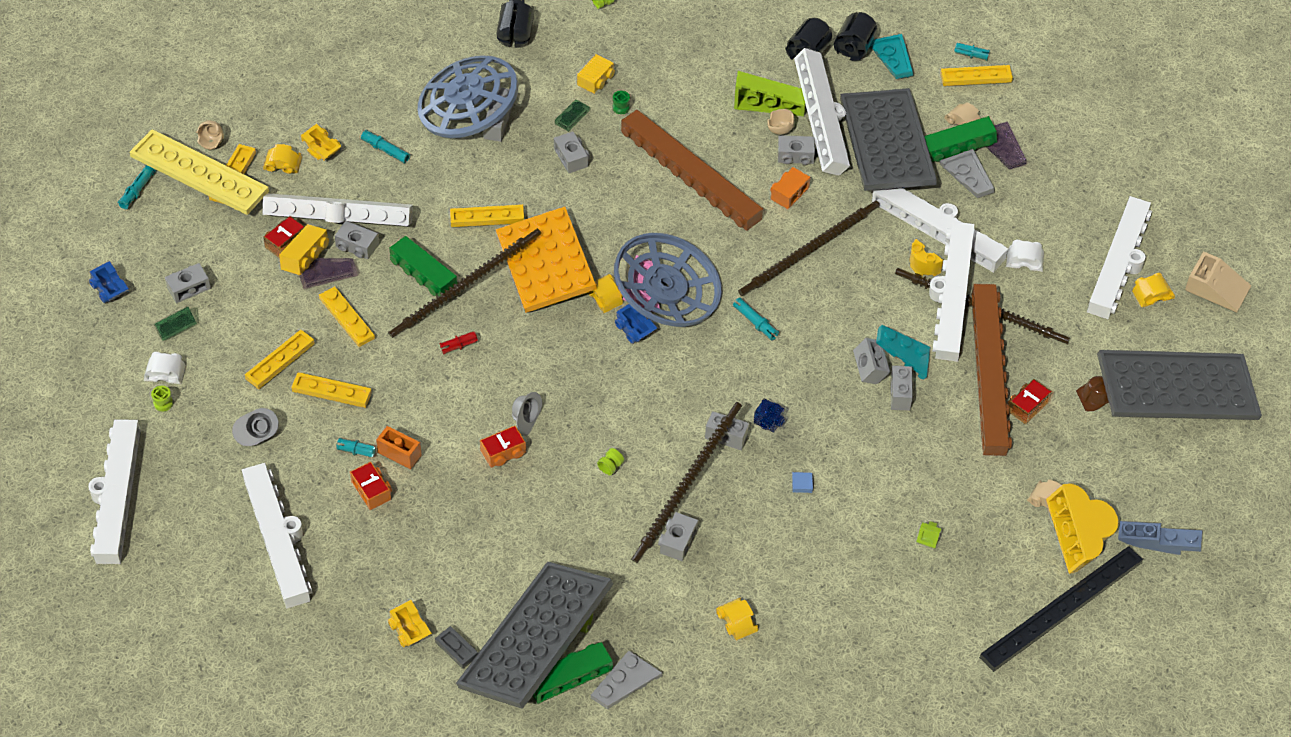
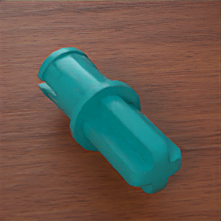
M956 43L954 52L970 56V58L975 57L987 61L990 50L974 47L975 45L970 46Z
M339 438L337 443L345 444L344 446L336 445L337 450L351 452L355 456L359 454L374 457L376 454L375 446L360 443L359 440L351 441Z

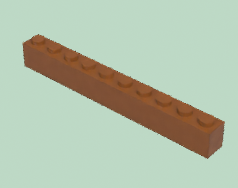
M635 110L621 120V131L625 137L631 138L638 147L646 150L650 157L656 158L663 167L666 166L671 170L674 176L680 177L688 187L691 186L695 189L699 196L705 197L713 207L720 209L724 216L734 220L738 227L748 231L762 220L763 208L639 110Z
M973 284L971 299L983 455L1006 456L1008 449H1011L1012 439L1008 437V432H1010V421H1007L1009 404L1005 403V399L1008 397V389L1004 387V383H1006V371H1003L1005 355H1002L1001 352L1004 349V340L1000 339V334L1003 331V325L999 323V319H1001V307H998L1000 292H997L996 284Z

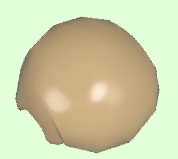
M787 109L772 111L770 119L767 120L769 130L778 135L789 133L794 127L792 111Z
M204 121L196 131L198 134L197 142L204 149L212 150L217 148L224 137L223 129L216 121Z

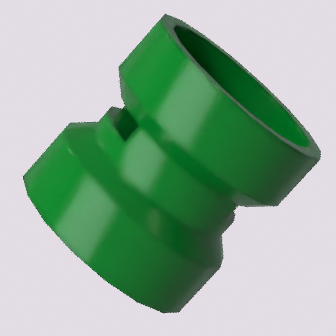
M622 90L615 92L612 96L613 111L620 115L628 113L630 110V95Z

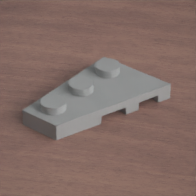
M973 149L940 160V165L976 198L994 193V187Z
M628 651L591 694V699L609 709L629 697L631 693L647 686L649 682L660 678L662 672Z

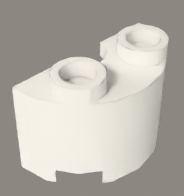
M1014 240L1007 251L1006 267L1020 268L1025 266L1030 270L1043 272L1044 251L1042 245L1039 242L1032 243Z
M153 352L147 364L144 381L157 382L158 380H164L168 383L181 384L186 368L185 363L182 361V356L176 353L170 355Z

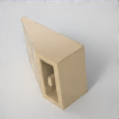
M1203 251L1189 276L1185 290L1234 312H1238L1251 285L1222 259Z

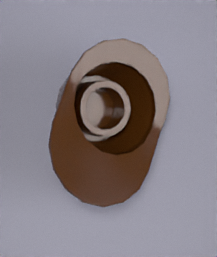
M1102 376L1092 377L1086 384L1076 390L1087 412L1096 411L1109 403Z

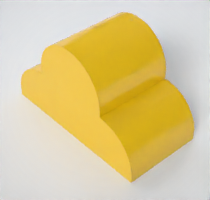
M1063 484L1046 501L1068 572L1072 574L1080 571L1099 556L1103 549V542L1117 530L1118 517L1115 510L1108 503L1102 500H1090L1088 494L1075 484Z

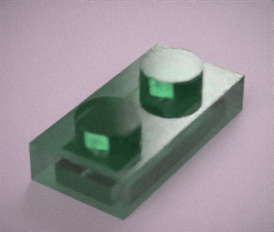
M575 99L555 119V124L569 132L590 111V107Z
M188 306L153 323L162 341L197 324Z

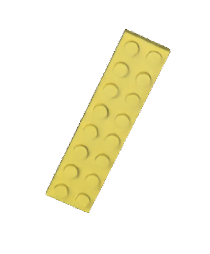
M153 129L129 152L130 157L246 215L269 192L268 186Z

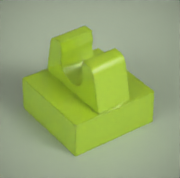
M932 521L929 524L922 522L916 542L936 548L941 528H938V524Z

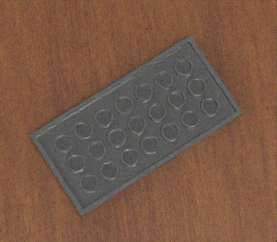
M910 88L840 94L841 105L846 111L845 120L864 191L936 185V175Z
M1099 350L1097 353L1112 417L1260 420L1262 416L1244 354Z
M547 561L456 682L458 688L523 709L613 586L612 580Z

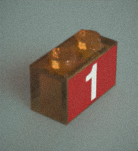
M287 217L263 236L265 248L279 258V254L305 226L293 217Z
M1035 379L1029 384L1025 383L1017 395H1012L1009 399V413L1026 425L1050 402L1052 391Z

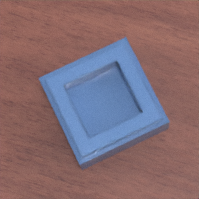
M792 472V492L812 493V473Z

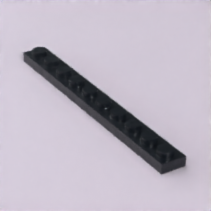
M1129 546L983 651L979 658L995 672L1142 564L1143 559Z

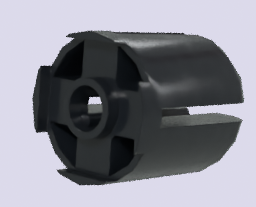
M509 0V2L502 3L496 32L499 43L506 47H511L513 33L515 48L524 47L529 43L535 13L534 6L531 8L525 4V0Z
M855 12L847 16L833 43L837 54L840 52L843 56L850 57L849 60L854 62L860 61L866 55L877 33V25L873 17L863 12Z
M820 18L806 19L787 42L785 50L790 59L793 60L804 48L822 54L832 41L833 34L828 24Z

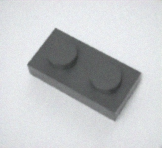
M451 626L435 638V643L462 669L471 663L478 654Z

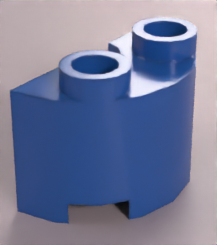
M110 261L90 271L91 279H89V283L94 290L97 288L103 303L109 302L129 291V288L119 278Z
M630 304L616 312L617 319L615 324L618 329L626 333L628 341L632 344L640 341L657 329L650 319L640 314Z

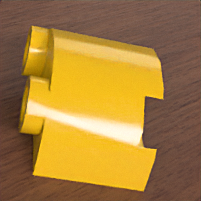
M315 124L301 135L302 142L305 141L309 147L307 151L317 160L323 159L325 161L341 148L339 141L328 138V132L318 124Z
M276 144L274 148L268 150L263 169L271 172L276 169H282L283 172L288 174L298 173L302 155L300 152L297 154L291 150L292 147L289 145Z
M915 239L912 243L909 259L912 270L915 273L921 274V276L923 274L933 276L940 274L943 259L935 253H926L924 250L926 246Z
M1161 273L1137 279L1132 290L1141 307L1153 305L1159 300L1164 302L1175 298V294Z
M610 274L595 281L596 290L587 292L590 297L596 300L603 313L623 304V295Z
M741 597L716 608L718 617L727 622L725 627L730 636L733 635L735 640L758 631V626L754 624L751 618L754 615L753 611L745 599L741 600Z
M412 600L389 611L391 618L388 619V624L393 631L396 629L399 634L398 640L403 648L411 646L432 634L426 623L422 621Z

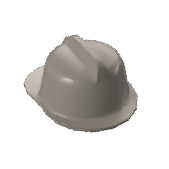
M530 392L526 396L517 397L512 406V417L516 421L518 431L523 436L530 434L541 412L542 399L537 392Z
M267 408L256 409L236 420L232 429L233 437L243 446L256 445L276 433L279 423L278 418L273 411Z

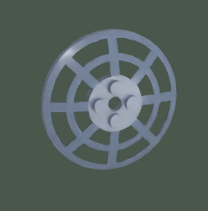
M473 56L456 61L439 71L424 87L418 101L417 110L419 118L428 131L440 137L461 138L479 133L498 122L512 107L519 88L517 75L506 61L494 56ZM490 62L502 64L509 72L497 73L488 64ZM476 67L472 73H462L463 69ZM483 69H486L492 75L482 78L478 74ZM455 73L456 77L452 79L449 83L443 82L449 76ZM511 77V87L507 98L498 95L500 79ZM494 81L492 92L486 91L485 83ZM429 89H433L430 104L422 110L424 96ZM445 89L444 95L435 100L437 90ZM483 97L487 98L481 105L476 108L474 107ZM493 100L502 104L492 115L482 121L479 120L477 113L487 108ZM444 101H447L449 105L446 112L437 107ZM467 108L468 110L464 113L453 114L455 109ZM432 109L438 116L443 118L440 127L431 124L425 118V115ZM471 117L473 125L468 127L447 129L450 120Z
M664 233L641 234L627 241L621 247L615 259L614 276L620 293L636 311L655 322L674 327L692 326L709 318L719 304L721 282L714 265L701 250L684 239ZM648 242L650 253H645L635 260L627 253L632 247ZM656 242L670 244L684 251L679 258L667 253L657 252ZM689 255L696 258L709 275L708 277L698 278L695 271L685 263ZM622 258L630 265L628 282L621 281L619 264ZM651 259L653 266L648 270L639 265L641 262ZM659 259L669 260L675 264L673 267L660 264ZM681 267L690 275L692 280L686 281L683 274L679 271ZM634 270L643 276V283H634ZM661 282H665L669 286H664ZM713 282L715 295L710 306L700 302L702 298L701 285ZM696 287L695 300L685 295L687 288ZM625 288H626V289H631V290H632V293L635 295V297H636L645 307L642 308L640 305H638V304L630 297V295L627 293V291L625 290ZM637 290H645L651 299L646 302ZM683 301L691 306L678 311L675 304ZM657 302L667 304L670 311L661 310L654 306ZM695 308L707 311L702 317L695 320L684 321L682 318L683 315L689 314ZM652 310L661 315L673 316L676 321L661 318L650 312Z

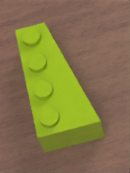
M742 71L737 72L734 109L771 113L778 109H787L792 111L794 116L804 117L805 100L802 88Z

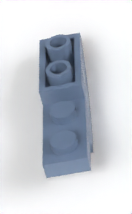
M1120 521L1118 540L1138 548L1181 555V551L1201 552L1203 534L1202 530L1161 528V523Z

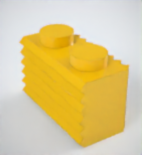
M595 54L589 63L577 74V85L595 94L598 89L601 90L604 87L605 81L608 78L611 79L614 76V62Z

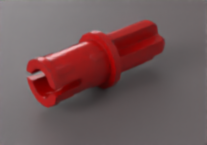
M472 331L458 337L456 335L455 338L439 343L440 348L448 346V348L441 350L444 355L456 349L462 350V347L477 342L478 338L476 333Z

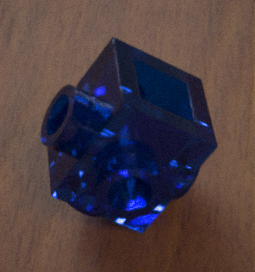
M763 399L754 412L753 423L773 433L785 421L784 408L778 403H773L767 399Z

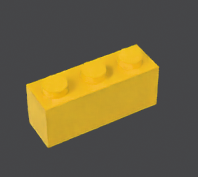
M307 224L279 254L281 270L301 275L308 269L310 264L318 258L319 254L329 244L327 230Z

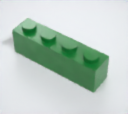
M987 116L926 135L924 138L931 162H938L972 149L975 150L997 143V131L990 117Z
M406 235L389 248L391 262L394 265H399L407 275L413 276L419 285H424L428 288L433 296H440V293H445L444 291L449 290V287H453V284L457 285V276Z
M603 643L590 644L585 649L579 652H572L567 657L558 660L533 694L536 703H542L611 672L613 661Z

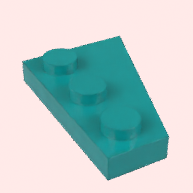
M902 34L878 38L872 41L870 47L895 79L913 76Z
M881 325L877 331L876 344L891 356L901 359L905 363L904 366L912 367L918 373V377L924 380L927 377L930 346Z

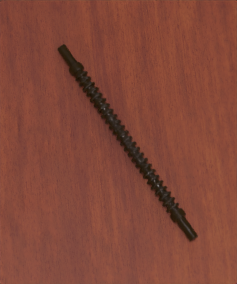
M875 200L866 207L859 208L852 215L838 222L837 225L822 232L814 240H810V243H806L802 248H798L794 253H791L790 256L787 255L782 261L775 263L774 266L767 268L762 274L752 278L750 283L738 290L740 296H744L754 288H760L767 281L785 271L786 268H790V265L793 266L798 260H802V257L805 258L810 252L813 253L818 247L820 248L826 242L833 240L834 237H837V234L840 235L841 232L848 230L849 227L865 219L868 213L880 206L879 202Z
M537 228L524 238L520 237L517 239V243L513 242V246L509 245L508 249L504 248V252L500 251V255L496 254V257H492L491 261L487 260V264L483 263V267L479 266V269H474V273L470 272V276L466 275V278H462V281H457V285L453 284V287H449V290L444 291L445 293H440V296H436V299H432V302H427L428 305H423V308H419V311H414V315L410 314V317H405L403 322L390 330L388 334L394 338L406 328H412L414 323L417 324L418 320H422V317L426 318V314L430 315L431 311H435V308H440L439 305L443 306L444 302L447 303L448 299H452V296L456 297V293L460 294L461 290H465V287L469 288V284L473 285L474 281H478V278L482 279V275L486 276V272L490 273L491 269L495 270V266L499 267V263L503 264V260L507 261L508 257L512 258V254L516 255V251L520 252V249H525L528 243L542 234L541 231Z
M900 268L896 269L895 275L912 281L914 285L920 284V287L930 288V278L927 280L926 276L921 277V274H913ZM970 294L966 296L965 305L969 304V307L972 306ZM1004 308L1001 310V318H1004V321L1009 320V323L1013 322L1014 325L1018 324L1019 327L1023 326L1024 329L1028 328L1029 331L1033 330L1034 333L1043 334V337L1047 339L1052 338L1067 345L1070 341V337L1053 331V328L1049 326L1045 328L1044 324L1040 326L1039 322L1035 324L1034 320L1030 322L1029 318L1025 320L1024 316L1020 318L1019 314L1015 316L1014 312L1010 314L1009 310L1007 312Z
M735 402L727 416L721 419V424L717 425L718 428L715 429V433H712V437L709 438L710 442H706V446L703 447L704 451H700L701 455H697V459L694 460L695 464H691V468L688 469L689 473H685L686 478L683 477V482H679L680 487L677 486V491H673L674 496L671 495V500H667L668 505L665 504V509H661L662 514H658L659 518H655L656 523H652L653 527H650L649 532H646V536H643L641 539V545L631 558L632 561L638 563L646 550L652 547L654 544L653 540H656V536L660 535L659 531L663 530L662 527L666 526L665 522H668V517H672L671 513L675 512L674 508H678L677 504L681 503L680 499H684L683 495L687 494L686 490H690L689 486L693 485L692 481H695V477L699 476L698 472L702 471L701 468L705 467L704 463L708 462L707 459L711 458L710 455L714 453L713 450L717 449L716 446L719 445V441H722L725 432H728L727 428H731L733 425V419L742 407L739 402Z

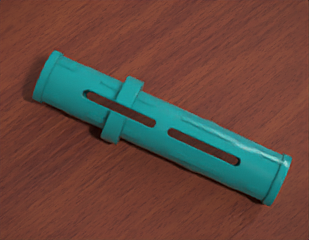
M369 130L363 131L361 140L371 144L374 149H379L404 164L410 159V153L384 140V137L377 136Z
M145 165L134 182L125 189L124 195L118 200L117 203L122 209H128L132 201L138 198L139 192L156 170Z
M741 297L736 299L739 304L734 302L733 307L754 324L756 330L763 332L771 341L776 339L771 332L778 337L779 331L769 324V320L765 317L762 318Z

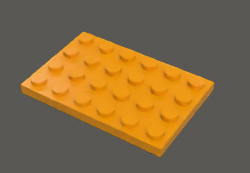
M566 207L495 229L503 252L504 248L508 249L509 245L513 246V242L517 243V239L520 237L524 238L537 228L542 233L528 243L525 249H520V252L516 251V255L512 254V258L508 257L507 260L525 313L597 289Z

